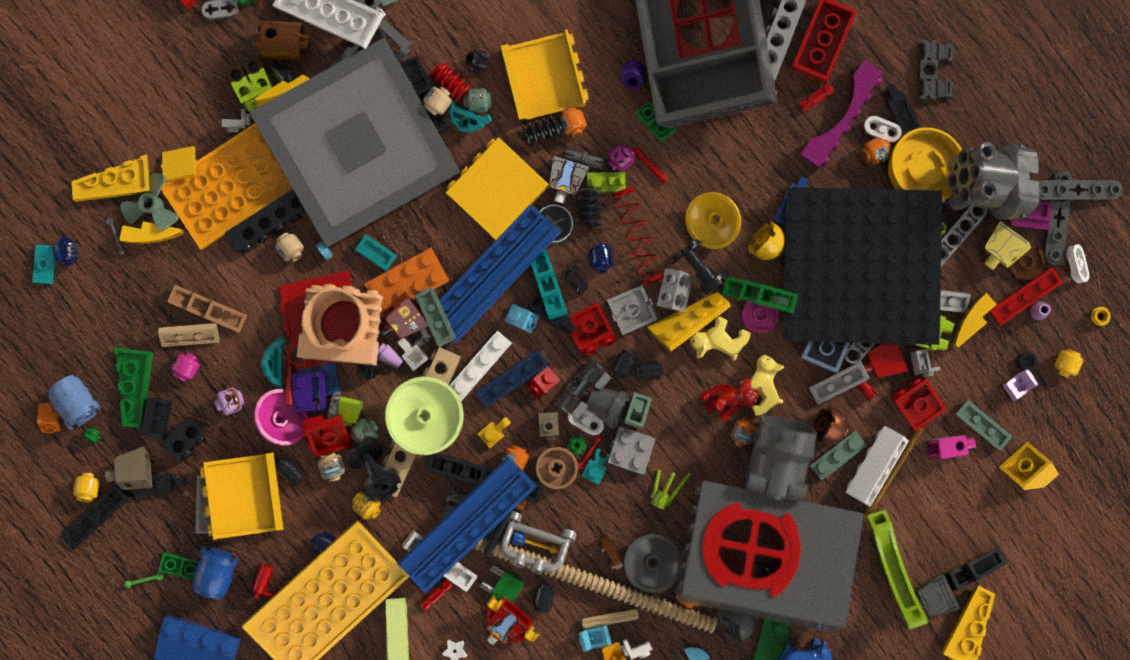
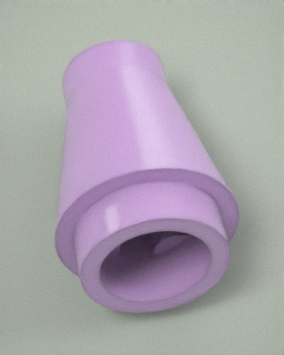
M1041 301L1035 302L1030 308L1031 316L1036 320L1046 319L1051 311L1050 306Z
M382 343L379 346L377 360L398 369L403 359L388 344Z

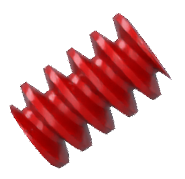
M449 62L445 64L440 63L430 73L429 78L435 77L434 82L436 84L441 82L440 87L442 86L452 93L451 98H457L456 103H458L467 94L471 83L464 85L466 78L459 80L460 73L453 75L455 68L453 67L448 70Z

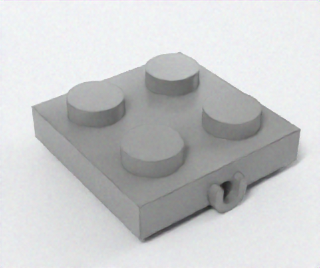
M643 285L607 300L613 313L611 316L614 322H617L622 335L657 321L652 308L653 303L650 298L648 299Z
M619 426L615 439L610 444L611 451L607 463L644 475L648 461H650L652 456L651 452L656 438Z

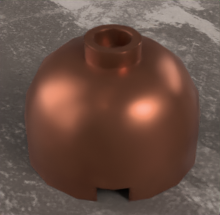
M827 406L826 409H820L813 422V426H816L815 432L817 433L815 442L823 445L837 444L848 433L846 417L840 410L831 406Z

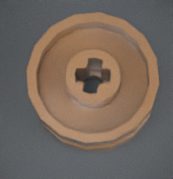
M552 447L544 451L538 458L536 473L541 483L546 487L564 489L576 479L578 463L575 456L569 450L562 447ZM555 464L561 466L560 471H554L553 467Z

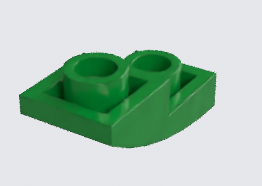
M650 101L635 112L638 119L660 144L675 132L673 127L666 128L657 124L654 105Z
M163 552L158 572L193 580L198 560Z

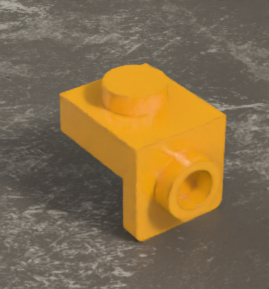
M619 642L601 648L604 660H626Z

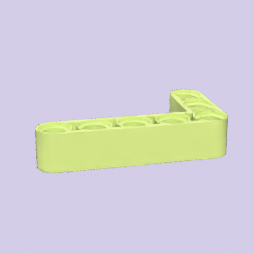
M406 598L386 599L388 660H409Z

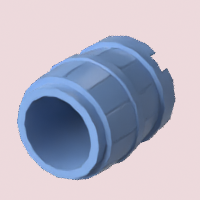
M74 375L61 379L48 390V397L55 411L62 417L64 424L69 430L74 429L72 425L77 424L79 427L96 415V409L101 410L98 402L94 401L89 393V389Z

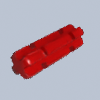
M827 83L822 87V90L818 89L808 96L807 100H802L799 103L800 108L804 112L811 109L810 106H815L824 100L826 95L830 96L833 94V87Z
M448 579L444 580L441 586H438L427 596V599L425 598L420 602V606L427 611L432 604H435L446 594V591L448 592L453 587L452 583Z

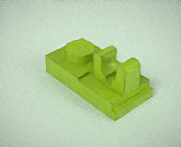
M625 172L587 173V186L602 187L600 190H597L598 192H617L626 189Z

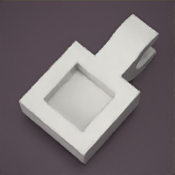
M407 337L398 341V344L406 352L402 357L413 371L429 359L418 344L412 346Z

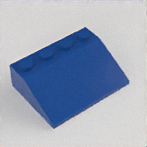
M168 615L164 618L154 660H236L243 637Z

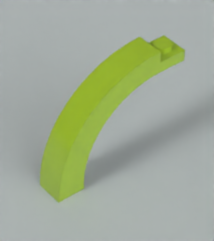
M886 510L867 515L883 572L903 620H905L909 630L927 624V617L915 595L895 539L892 522Z

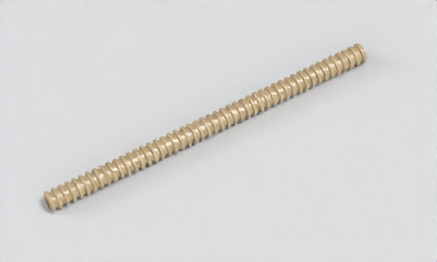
M489 536L484 537L474 546L476 551L482 550L481 552H484L490 540ZM498 540L491 554H493V557L499 556V559L505 558V561L508 559L510 563H513L512 559L507 558L502 553L501 541ZM511 544L508 546L513 552L524 553L527 557L533 559H542L548 564L555 563L551 558L548 560L545 556L542 558L539 554L538 556L535 555L534 552L532 554L528 550L525 552L523 548L518 549L517 546L514 548ZM524 564L527 566V569L532 568V566ZM568 564L566 566L562 565L560 569L554 572L543 570L544 575L550 574V577L555 576V579L561 578V581L567 580V583L572 582V585L578 584V587L584 586V589L595 590V593L601 592V595L612 596V599L617 598L618 601L629 602V605L634 604L635 607L646 608L648 612L651 610L652 613L663 614L665 618L668 616L669 619L672 620L674 618L675 621L679 620L682 624L684 622L688 626L691 624L693 628L696 626L699 630L701 628L705 632L708 630L710 634L714 632L717 624V617L711 618V615L700 614V611L694 612V609L683 608V605L677 606V603L666 602V599L661 600L660 597L649 596L647 592L644 594L641 590L638 592L637 589L632 590L630 586L627 588L624 584L623 586L620 583L615 584L613 580L611 582L607 578L604 580L603 577L599 578L596 574L594 576L590 572L587 574L585 570L582 572L579 568L577 570L573 566L570 568Z

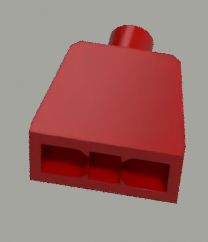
M879 344L868 351L865 355L868 361L862 363L866 372H872L875 378L908 371L897 344Z

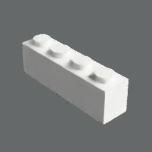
M886 426L879 430L875 443L869 447L865 460L859 464L855 477L849 481L846 493L871 507L909 440Z

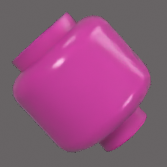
M189 352L186 355L178 354L171 366L172 375L184 382L192 380L200 367L196 361L197 357Z

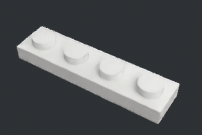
M499 331L490 338L449 385L457 393L461 401L512 344Z

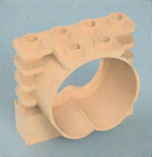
M324 284V287L312 285L311 288H306L305 309L301 325L303 328L302 334H299L297 357L311 360L376 365L379 346L377 336L379 335L378 327L381 321L379 318L380 312H382L381 301L383 300V296L378 294L379 291L367 290V293H360L359 289H354L351 286H343L342 289L329 284ZM340 301L352 302L360 310V327L356 336L349 343L343 339L330 342L325 338L322 331L324 313L331 305Z

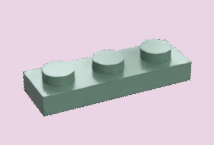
M430 287L416 294L415 297L437 345L441 347L457 339L434 288Z
M966 400L955 413L959 419L998 451H1001L1013 437L969 400Z
M854 430L809 466L822 481L867 445L856 430Z

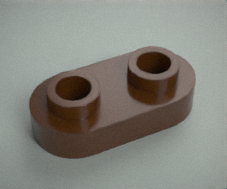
M604 535L599 538L601 542L598 543V546L603 554L607 552L609 555L608 563L611 569H616L618 572L625 569L607 536Z

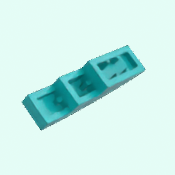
M545 249L531 266L549 320L568 313L547 250Z

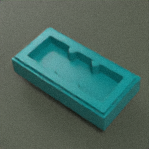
M366 234L355 248V251L386 272L397 258V255Z
M36 245L32 283L53 284L56 246Z

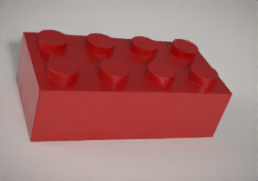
M819 0L790 70L826 84L857 10L833 0Z

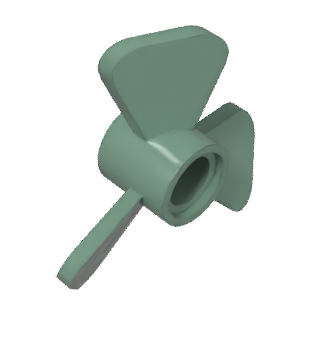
M152 174L150 178V193L141 195L138 202L121 203V211L128 223L135 224L148 213L153 216L156 227L165 230L178 220V215L164 209V201L157 197L166 180L163 174Z

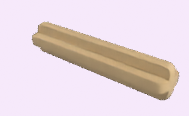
M637 609L584 618L582 619L583 629L636 620L639 618Z

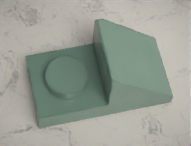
M634 392L624 423L643 429L652 398Z

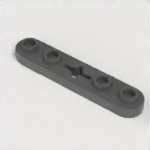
M1064 170L1057 172L1052 180H1073V177L1068 171ZM1050 200L1052 202L1051 216L1044 246L1045 261L1049 265H1058L1064 259L1071 200ZM1060 208L1061 210L1059 213L1060 217H1063V220L1059 221L1057 228V220L1053 217L1058 214V210Z
M1115 180L1039 181V200H1112L1121 196L1122 186ZM1077 186L1078 189H1085V191L1076 193L1069 191V189L1076 188Z

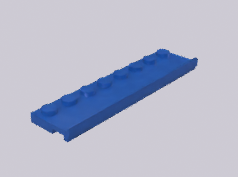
M532 204L521 213L439 300L457 338L453 340L455 344L561 233Z
M508 456L398 562V566L426 593L529 495L537 485Z

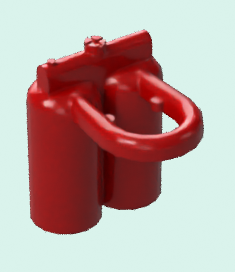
M259 563L251 585L254 599H258L259 595L272 598L276 594L266 590L274 569L271 565Z

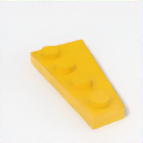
M143 155L139 159L129 160L117 167H110L103 172L93 173L72 181L74 202L150 193L148 156Z
M716 292L686 307L685 313L676 312L647 328L666 348L673 351L731 306L728 300Z
M976 584L941 652L942 654L953 660H978L982 650L983 636H985L987 630V620L990 617L995 597L994 593Z

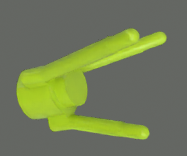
M658 469L653 492L650 496L653 499L651 504L665 510L666 506H670L674 497L691 476L690 473L683 478L669 497L667 492L675 473H671L664 490H659L657 493L661 470Z

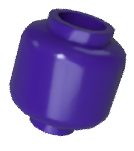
M634 60L625 63L621 72L622 84L629 89H637L644 84L646 77L645 66L641 62Z

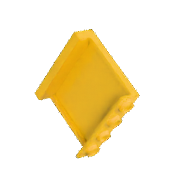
M567 29L564 33L508 46V44L501 46L519 122L560 113L572 107L580 108L586 106V100H589L587 90L582 89L581 82H584L582 71L577 69L576 64L579 63L577 52L573 53L572 45H575L573 35L568 34Z
M499 137L496 140L492 139L486 145L487 150L483 154L480 152L473 159L474 164L470 168L468 166L465 167L459 174L461 177L457 181L453 180L446 188L448 190L446 194L486 230L495 241L549 187V184Z
M273 453L203 462L204 466L200 467L201 479L205 478L206 486H202L204 498L208 497L209 505H205L206 517L211 519V524L207 526L208 534L213 536V540L283 530Z

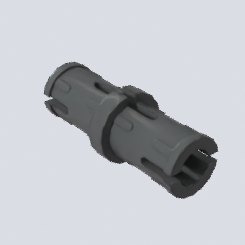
M567 149L565 155L566 160L602 169L604 158L588 155V152L580 153Z

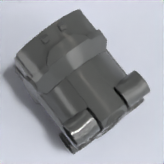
M984 143L975 148L962 149L959 154L948 160V168L951 171L948 178V186L953 192L949 197V205L955 211L969 206L987 208L997 219L1018 221L1029 216L1039 204V181L1030 180V173L1039 174L1037 152L1031 148H1025L1024 145L1017 146V144L1007 143L995 151L992 144Z
M760 415L758 428L753 437L754 447L750 464L745 466L742 481L746 483V490L764 493L766 496L775 499H785L786 497L787 499L804 502L807 494V485L804 482L809 461L813 460L814 443L817 435L811 425L787 418Z

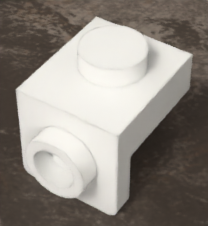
M624 639V645L621 646L625 656L630 655L631 660L638 656L642 659L650 655L649 651L652 650L649 641L631 649L627 639Z

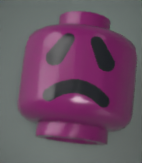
M619 144L607 154L609 159L607 164L613 171L625 172L635 163L634 157L636 155L627 144Z

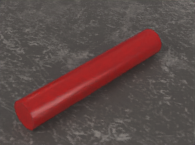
M639 147L633 150L642 163L663 184L669 179Z
M290 362L286 363L287 407L293 406L292 373H294V365Z

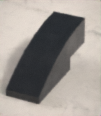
M995 547L943 574L951 591H957L974 581L980 580L1007 563L999 547Z

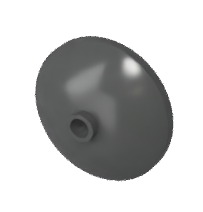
M649 534L636 539L629 546L624 559L625 572L630 582L638 589L650 593L662 592L670 588L678 580L682 564V557L677 546L670 539L657 534ZM651 559L656 560L655 566L649 565Z

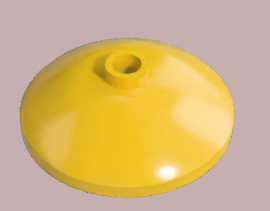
M707 192L696 197L688 206L686 227L694 240L704 241L700 244L701 246L709 249H720L728 246L737 238L741 229V216L736 204L729 197L717 192ZM716 215L720 217V221L716 220Z

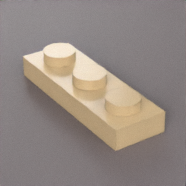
M216 323L163 327L158 330L162 347L219 343L220 338Z

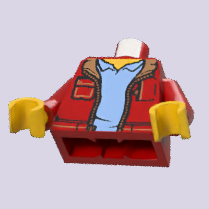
M492 596L486 611V620L488 622L486 629L491 632L486 639L490 644L495 645L499 640L505 645H508L510 642L518 643L526 640L533 642L540 635L532 631L534 629L533 626L530 627L533 620L510 600L504 597L503 600L496 601L494 599L495 596Z

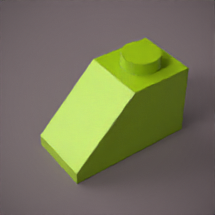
M340 397L338 416L342 415L346 426L352 427L353 423L357 424L359 422L363 401Z

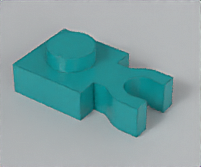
M597 448L595 453V461L589 459L582 474V477L598 485L607 467L603 466V463L609 457V453H607L605 458H600L599 453L601 449Z

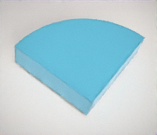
M687 647L684 649L689 660H707L710 658L700 648Z

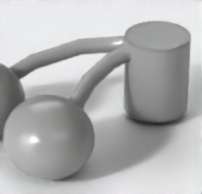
M426 327L420 330L422 336L414 341V346L416 344L420 347L423 346L424 341L422 338L426 342L429 341L431 335Z

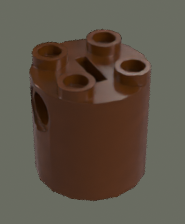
M274 20L258 22L260 38L256 40V50H259V57L264 59L300 61L303 50H309L310 35L304 34L302 22Z

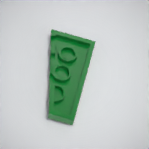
M114 348L117 357L116 370L119 376L118 390L121 395L122 426L142 428L147 404L153 352Z
M763 618L753 660H778L788 644V623Z

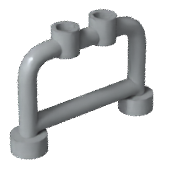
M513 511L501 541L502 553L507 558L513 560L512 564L514 566L523 568L524 564L532 566L531 571L536 574H542L543 570L554 572L560 569L564 563L569 545L575 542L577 534L572 530L563 529L559 537L521 524L522 515ZM513 530L561 545L556 562L548 564L542 559H533L527 557L524 553L511 551L508 545Z

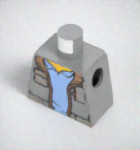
M554 156L549 186L550 189L556 191L553 201L564 204L567 194L575 196L589 167Z

